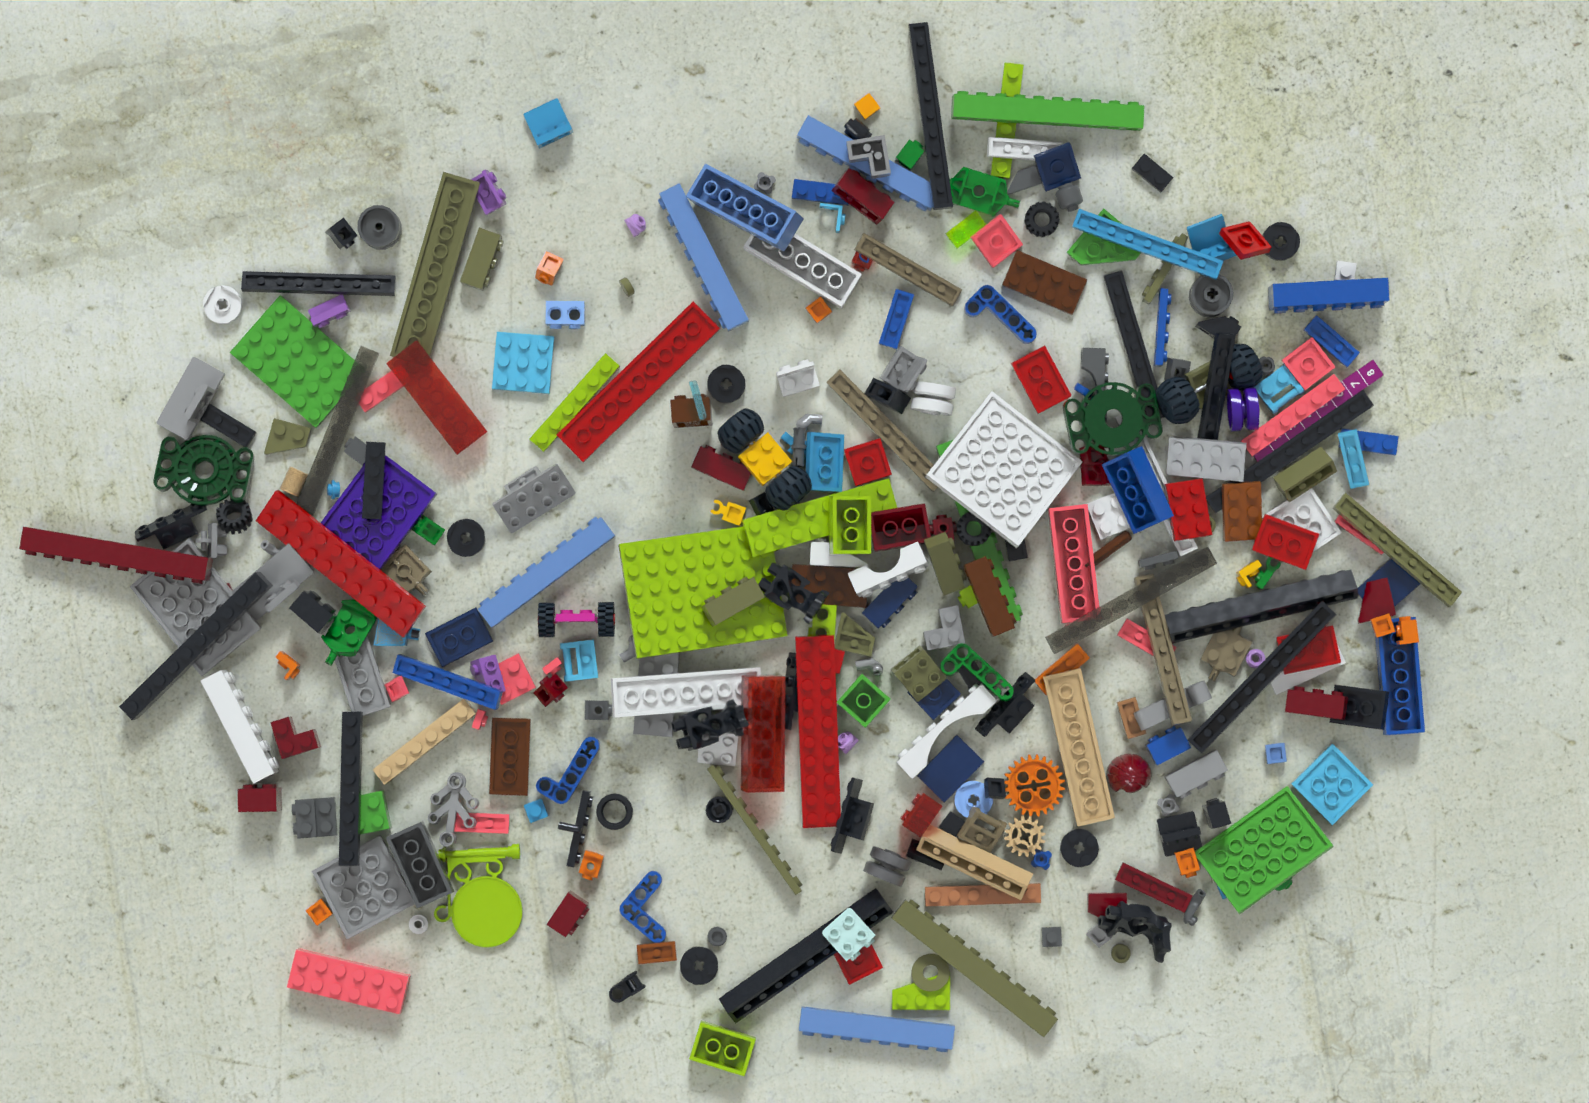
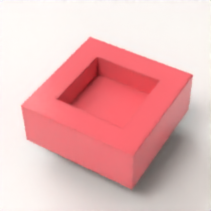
M557 657L543 667L542 670L546 675L551 673L553 676L562 669L560 665L563 663Z
M402 676L396 677L385 684L392 702L409 694Z
M477 710L472 728L480 730L481 726L485 727L488 716H486L487 711Z

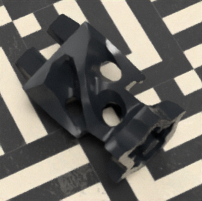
M772 563L767 572L775 576L774 580L771 583L762 578L758 584L761 591L764 592L765 598L786 610H789L791 607L800 610L805 614L804 621L810 624L828 597L829 592L821 590L818 593H812L804 589L806 585L811 583L809 580L786 565L781 567L778 564ZM792 579H798L801 585H794ZM797 594H801L803 596V603H798L796 601L795 597ZM781 595L787 596L788 601H787V602H783V601L780 599V596H781Z
M734 699L726 702L725 707L719 713L714 715L711 713L713 708L710 706L678 716L679 719L671 722L674 732L682 730L684 734L683 738L676 739L678 749L688 748V751L709 746L719 742V736L728 732H733L738 737L744 736L743 728L749 726V723L745 718L743 706L737 705ZM700 714H706L707 716L702 721L698 719ZM714 721L718 722L720 728L713 729L711 723ZM708 734L709 739L703 740L702 735Z
M1120 901L1117 906L1109 905L1106 908V916H1099L1097 920L1098 928L1106 929L1107 937L1113 936L1117 932H1122L1132 937L1139 934L1145 935L1149 940V944L1153 947L1154 958L1159 963H1163L1165 954L1171 951L1170 930L1172 924L1168 922L1166 917L1156 915L1149 906L1140 904L1128 905Z

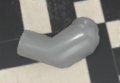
M805 414L797 421V429L802 427L806 428L807 431V427L810 424H822V415Z
M267 540L261 543V548L272 556L284 547L281 546L277 549Z
M630 636L628 639L630 642L628 650L619 654L624 663L636 656L633 636Z
M873 658L855 661L857 671L868 669L875 676H880L883 673L882 665Z

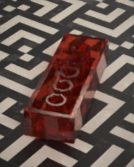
M418 340L386 363L457 455L488 432Z
M742 675L741 705L743 706L744 715L749 726L743 728L744 736H741V791L747 793L785 792V676Z

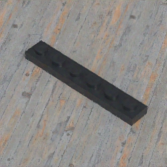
M1215 332L1197 436L1199 439L1218 440L1236 337L1233 333Z

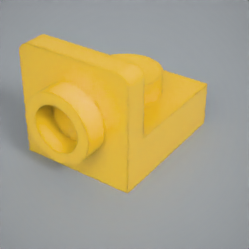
M1258 559L1236 572L1238 574L1236 578L1242 587H1252L1246 576L1252 577L1260 572L1258 568L1262 565Z

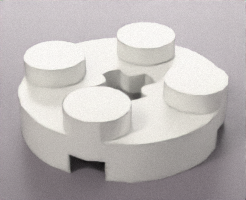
M225 285L217 286L206 293L203 306L210 320L218 324H230L239 317L242 311V299L233 288ZM226 300L227 308L220 310L218 302Z

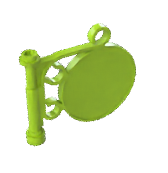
M520 844L499 848L446 851V847L439 849L438 855L443 863L447 860V876L449 880L453 869L459 864H462L468 870V877L463 879L458 876L457 872L454 873L455 878L465 884L456 893L452 906L451 894L447 895V918H439L438 910L447 907V905H439L434 911L435 919L439 922H446L452 917L453 925L458 934L475 946L494 947L508 941L520 926L523 907L519 894L514 887L507 881L497 877L503 870V863L498 858L520 859ZM497 862L500 865V869L498 872H492L489 869V863H487L486 871L491 876H480L470 880L472 871L467 863Z

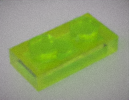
M975 210L945 233V235L955 248L958 249L970 240V237L984 227L986 223Z

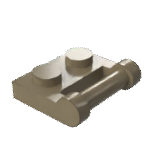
M973 806L957 836L991 853L1006 828V822L998 821ZM978 818L995 827V830L991 832L977 825L975 821Z

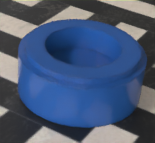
M1078 382L1074 387V390L1084 396L1090 391Z

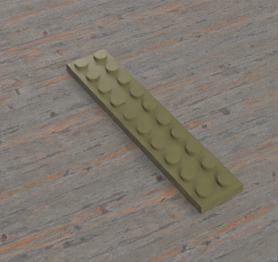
M443 172L390 356L422 366H428L481 184L480 182Z

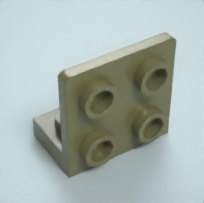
M920 645L890 669L917 702L947 679Z

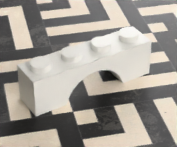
M917 541L900 549L899 561L890 571L877 573L864 565L849 572L848 576L856 594L859 597L865 598L872 595L874 590L879 588L880 590L886 589L894 581L898 580V582H901L914 572L919 574L925 571L929 564L921 545Z

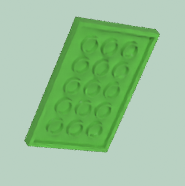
M281 295L230 351L236 359L315 428L323 422L367 372L366 369L318 327H314L310 320Z
M1286 786L1195 851L1196 858L1240 915L1334 846L1289 787Z

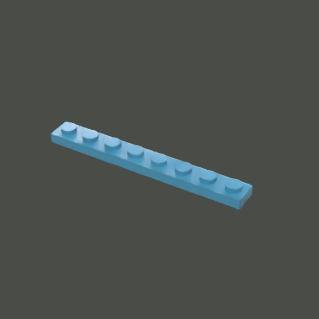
M1082 209L1078 210L1072 226L1074 229L1217 280L1224 263L1220 259Z

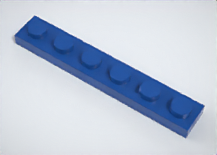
M402 654L397 655L392 672L494 710L499 708L503 693L502 690Z

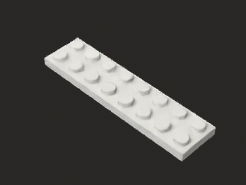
M760 667L610 679L612 712L615 718L691 712L712 706L713 710L723 709L726 702L734 699L737 705H742L743 707L763 706Z

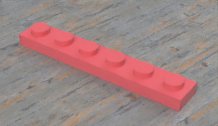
M1333 374L1240 442L1247 443L1246 450L1252 457L1344 391V386L1336 375Z

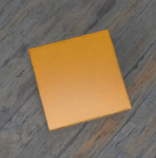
M870 93L854 103V106L865 120L881 109Z

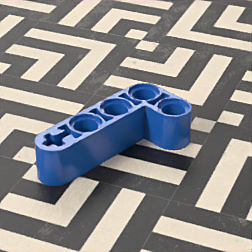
M990 285L982 286L965 304L964 311L969 317H977L987 308L1024 344H1030L1036 338L1035 328ZM989 290L992 293V297L984 299L981 292ZM1002 303L1006 309L1004 312L999 313L995 310V305ZM969 304H977L978 311L971 313L968 310ZM1010 317H1017L1019 324L1017 326L1010 325ZM1022 323L1025 325L1023 329L1026 332H1032L1030 335L1031 339L1029 337L1025 339L1023 337L1025 333L1022 330L1019 333L1016 331L1021 327Z
M595 737L586 738L561 780L557 782L550 777L540 778L536 783L538 792L558 804L568 802L600 749L599 740ZM593 740L595 741L596 749L589 751L588 754L592 755L590 758L587 754L581 753L583 749L586 752L588 749L586 743ZM581 756L587 761L586 766L582 768L576 764L577 758ZM569 773H573L577 777V781L574 784H570L566 780ZM542 780L550 782V789L548 791L541 789L540 783ZM559 790H564L567 793V798L563 801L557 798Z

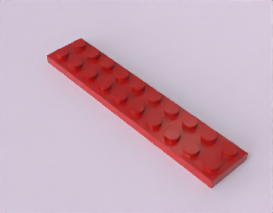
M693 301L597 394L557 436L584 463L720 328Z
M280 490L274 492L255 520L285 545L291 544L305 561L400 636L406 637L426 608L422 602Z
M834 635L795 636L802 827H836L837 820L841 816Z

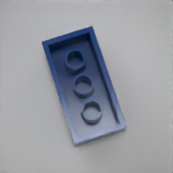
M1142 446L1102 464L1133 534L1174 516Z

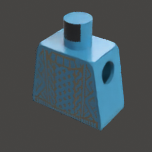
M378 618L374 645L407 646L408 639L419 640L421 629L411 628L406 637H402Z

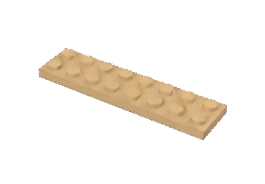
M1081 668L1043 676L1076 825L1079 827L1115 818Z

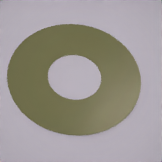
M926 954L915 961L911 974L914 983L920 989L936 991L947 983L950 969L948 963L939 955ZM928 965H934L938 969V976L933 980H928L923 975V970Z

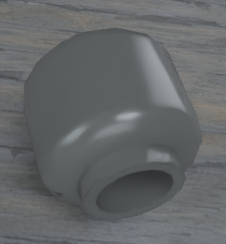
M1073 182L1059 186V190L1055 194L1059 207L1067 209L1068 212L1079 209L1078 205L1083 202L1079 186L1073 185Z

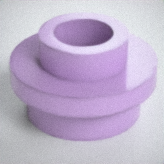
M1259 649L1250 650L1246 655V662L1252 668H1258L1265 660L1264 653ZM1254 655L1259 657L1258 662L1252 661Z

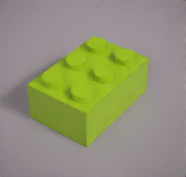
M829 496V554H871V496Z
M701 1020L689 1059L745 1076L756 1037Z

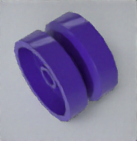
M1245 388L1243 397L1238 389H1228L1227 415L1231 432L1241 431L1243 421L1247 430H1258L1260 410L1256 388Z

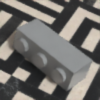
M1213 750L1164 777L1174 796H1180L1182 799L1191 794L1190 790L1196 787L1199 790L1207 786V781L1213 778L1216 781L1224 777V772L1228 770L1218 751Z

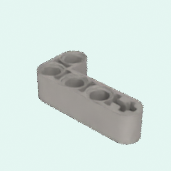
M1200 681L1184 688L1189 708L1212 699L1205 681ZM1165 698L1133 713L1141 731L1170 718Z

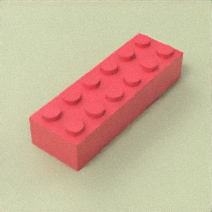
M1088 504L1049 508L1048 516L1061 623L1101 619Z
M298 948L295 951L287 988L400 1014L403 1010L411 975Z

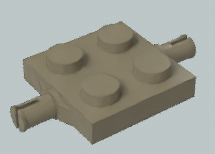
M404 544L398 551L392 554L381 571L409 593L417 589L422 596H425L429 590L422 583L432 571Z
M1242 627L1212 635L1200 659L1213 668L1208 679L1211 680L1215 673L1212 679L1215 682L1220 672H1225L1235 677L1252 644L1251 641L1239 634Z

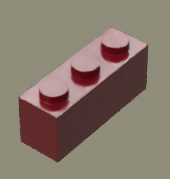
M850 168L842 174L831 190L876 225L884 219L895 203L888 194L879 191L872 182L866 181L860 176L859 172Z
M700 446L691 468L744 491L751 477V472L741 461L740 463L733 461L734 457L731 455L715 453L716 449L711 446Z
M1294 686L1293 690L1288 689L1285 712L1345 720L1348 697L1343 696V692L1332 691L1330 695L1324 694V690L1313 689L1312 692H1307L1305 687Z

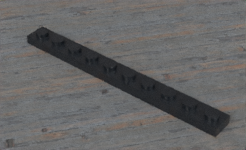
M928 22L909 24L908 28L933 210L952 209L953 201Z
M1364 390L1360 391L1244 471L1243 482H1263L1373 407L1374 404ZM1228 481L1227 483H1240V482H1239V481ZM1222 486L1206 496V501L1215 514L1222 510Z

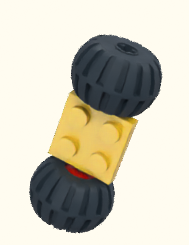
M744 408L729 418L718 429V439L727 451L735 454L747 448L738 458L761 486H764L775 477L765 489L766 497L769 503L776 509L788 510L811 491V479L807 472L797 466H791L781 473L783 469L792 463V460L768 432L755 442L764 432V424L761 417L755 411Z

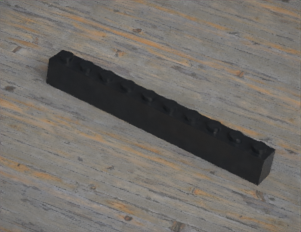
M1341 570L1334 574L1321 575L1310 580L1304 579L1297 583L1284 584L1273 589H1264L1261 592L1247 593L1240 597L1227 598L1216 603L1210 602L1203 606L1190 607L1179 612L1173 611L1166 614L1165 619L1173 644L1312 610L1321 601L1328 606L1357 599L1358 588L1352 570Z
M255 572L119 706L131 720L138 719L273 586L261 572Z
M1321 601L1195 731L1188 741L1203 754L1334 619L1336 613Z
M877 888L848 907L861 918L869 929L893 913ZM844 911L719 998V1001L735 1024L838 952L824 937L822 932Z

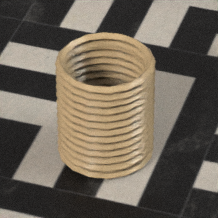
M290 466L280 489L299 497L298 495L306 482L308 474Z

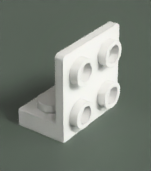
M809 359L798 362V366L792 368L790 365L780 367L779 371L776 372L783 397L820 386L814 362H809Z
M714 721L711 723L713 729L720 728L718 722ZM733 732L724 733L719 736V742L699 748L697 762L735 766L738 736H735ZM708 734L702 735V739H703V740H708V739H709V735H708Z

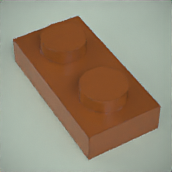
M675 941L637 944L638 964L677 961Z

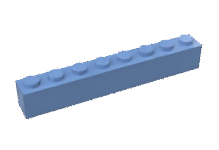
M807 116L797 134L800 144L809 147V145L813 146L818 154L822 156L827 154L833 157V162L841 166L844 163L850 169L866 176L865 179L873 184H876V182L882 184V188L890 193L895 191L900 194L899 198L902 200L915 202L916 207L925 212L926 210H932L933 203L929 181L889 160L890 176L871 179L868 160L849 163L846 141H851V138L811 116Z
M680 183L659 193L661 198L658 199V202L663 210L667 209L669 213L667 219L671 227H676L678 232L675 235L680 244L684 243L686 247L684 253L688 261H693L695 267L692 269L696 277L701 276L704 282L701 284L705 295L710 294L712 298L710 304L714 312H719L721 318L718 320L722 328H727L729 332L749 322Z
M594 517L587 523L588 527L586 529H578L572 534L573 538L568 542L564 540L556 546L558 549L555 552L551 553L549 551L541 557L543 561L539 564L533 563L525 569L527 573L523 576L518 574L511 579L510 582L512 584L507 588L502 586L495 591V597L492 599L487 597L483 600L478 610L490 627L493 628L613 539L615 535L603 518L600 517L598 519Z
M802 1006L799 1031H802V1035L814 1036V1033L822 1034L821 1037L833 1038V1035L841 1036L840 1039L852 1041V1038H860V1042L871 1043V1040H877L881 1045H890V1042L898 1043L899 1047L909 1048L910 1045H917V1049L928 1050L929 1047H934L936 1051L948 1052V1049L952 1050L955 1025Z

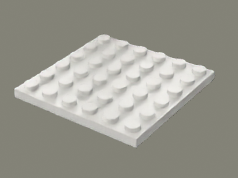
M991 391L925 477L1017 548L1081 465L1082 461Z

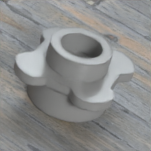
M760 172L754 188L757 191L762 190L766 194H770L776 179L774 176H768Z
M1172 794L1157 801L1158 806L1162 809L1163 816H1169L1170 813L1178 812L1180 809L1179 805L1176 804L1175 796Z

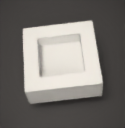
M1337 261L1334 280L1354 279L1357 263Z

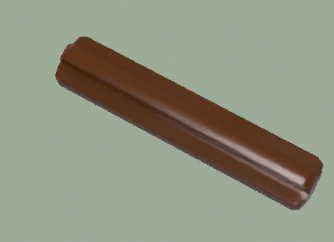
M1124 531L1093 553L1095 566L1131 541V535Z

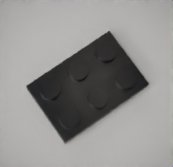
M1334 685V691L1343 692V696L1348 697L1345 720L1330 718L1329 723L1384 730L1389 699L1388 691Z

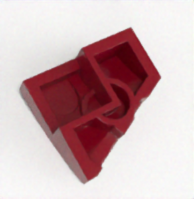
M1089 446L1085 453L1080 454V460L1082 461L1080 465L1082 486H1111L1102 467V464L1110 461L1107 454H1102ZM1098 446V448L1106 451L1104 447Z
M1388 578L1366 582L1361 611L1357 620L1358 624L1368 622L1370 619L1388 613L1390 616L1396 615Z
M1087 893L1088 913L1097 917L1100 915L1106 916L1105 911L1109 905L1117 906L1120 901L1127 904V893Z

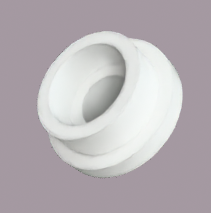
M415 915L409 921V928L413 933L421 934L427 930L428 920L423 915ZM416 921L422 923L421 928L415 926Z

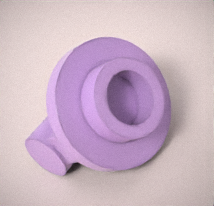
M633 214L624 220L633 237L638 236L646 229L644 218L638 214Z
M844 732L838 736V747L847 754L859 740L851 732Z

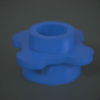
M1035 849L1036 854L1031 861V865L1047 870L1050 867L1049 859L1052 857L1051 852Z

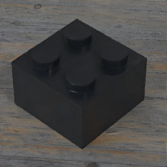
M311 590L303 591L289 609L317 633L323 634L336 618V610L328 603L323 604L320 601L322 598L316 592Z

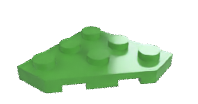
M1104 208L1098 214V216L1122 224ZM1085 232L1067 251V254L1080 265L1135 261L1141 254L1138 251Z

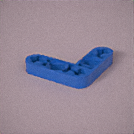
M650 871L621 903L619 910L624 918L651 941L659 943L665 939L666 930L641 908L662 882L659 872ZM649 875H657L658 883H652L649 887L653 889L651 892H649L647 887L641 885L643 882L647 885L650 881ZM644 889L646 897L643 900L637 899L635 896L636 890ZM625 904L627 906L631 904L633 906L632 910L635 913L637 910L641 912L636 915L634 921L631 919L633 915L630 912L624 913L625 908L623 906ZM640 916L647 917L648 925L645 927L639 926L637 919ZM652 922L655 924L652 927L656 931L660 929L662 931L661 939L659 937L653 938L654 933L651 930L649 933L645 931Z

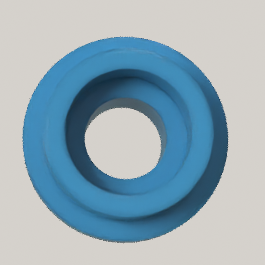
M331 480V484H327V495L331 496V499L340 496V483L335 482V480Z

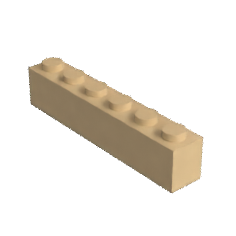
M462 699L376 766L373 771L384 785L388 784L474 717L477 712L468 700Z
M930 824L922 835L916 849L1019 900L1022 899L1033 876V873Z

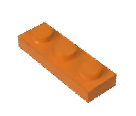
M1077 643L1035 678V683L1047 695L1043 676L1077 669L1089 660L1090 657Z

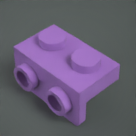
M483 170L481 174L471 179L481 183L476 198L486 215L507 204L505 201L507 197L504 191L496 185L497 178L492 171Z
M339 295L308 310L313 326L319 328L326 327L330 324V321L334 319L340 320L346 317L347 313L351 312L343 295Z
M496 655L470 662V671L475 681L503 692L506 691Z

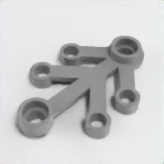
M459 772L452 773L448 777L447 785L438 793L432 794L430 798L432 804L441 805L444 797L451 792L450 800L438 810L428 815L430 823L438 824L441 821V817L448 812L446 831L439 838L441 845L445 847H452L456 843L457 838L454 834L457 813L464 821L465 827L474 828L477 824L476 819L470 817L459 802L460 793L466 800L468 808L477 809L479 806V800L473 798L465 787V776ZM459 779L460 783L456 786L455 781ZM439 796V801L436 803L435 797ZM472 800L475 801V805L473 807H471L470 802ZM436 815L437 819L433 822L432 817ZM469 819L472 820V825L470 826L468 825ZM449 836L452 837V841L450 843L447 842V838Z

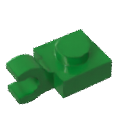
M1271 557L1266 559V570L1264 572L1260 570L1254 578L1256 581L1254 586L1260 590L1263 589L1273 573L1281 566L1280 562L1275 567L1271 566Z

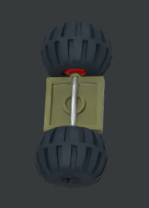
M1234 344L1225 396H1227V391L1231 387L1244 391L1245 388L1255 387L1262 379L1263 368L1255 351L1247 344ZM1210 361L1184 374L1186 380L1181 377L1166 379L1159 385L1156 390L1157 403L1162 414L1169 422L1173 424L1188 423L1197 415L1199 409H1202Z

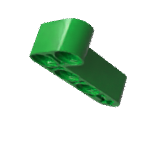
M961 643L955 646L941 662V670L946 676H954L964 666L1000 700L1009 701L1014 695L1012 685L966 644ZM960 648H965L968 654L966 657L960 658L957 655V651ZM974 661H979L982 663V668L974 671L971 668V664ZM947 662H952L955 665V669L952 672L945 671L944 665ZM988 674L996 676V681L993 684L985 681ZM1002 681L1003 683H1001L1000 686L1003 689L1009 688L1010 695L1001 696V689L997 687V689L994 690L993 688H995L999 684V682Z

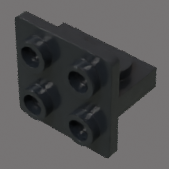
M1193 811L1157 819L1162 847L1166 857L1190 848L1198 850L1202 847L1200 827L1197 826Z

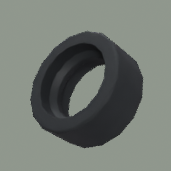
M613 793L606 795L600 800L597 805L596 815L603 827L610 830H618L629 824L633 815V808L627 797ZM616 800L625 806L626 815L622 821L611 823L604 817L603 810L609 801Z

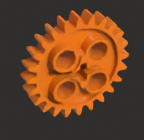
M1029 754L1026 761L1021 756V763L1014 760L1015 767H1008L1011 773L1004 774L1008 777V780L1004 781L1007 784L1005 791L1009 793L1005 799H1012L1009 805L1016 804L1015 811L1022 808V815L1027 810L1029 816H1032L1033 812L1040 816L1041 810L1044 814H1047L1046 808L1054 810L1052 804L1059 805V802L1056 800L1057 797L1063 798L1059 791L1065 790V788L1060 786L1065 780L1059 779L1063 773H1056L1059 766L1052 767V760L1046 763L1045 756L1039 760L1038 754L1035 755L1034 759ZM1040 769H1044L1047 772V776L1043 780H1039L1036 776L1037 771ZM1020 772H1026L1028 775V779L1024 783H1020L1017 779ZM1032 780L1035 783L1051 782L1050 785L1037 786L1035 791L1032 788L1017 789V786L1031 784ZM1043 788H1047L1050 792L1049 797L1046 799H1042L1039 795L1040 790ZM1023 791H1028L1031 794V798L1027 802H1023L1020 798Z

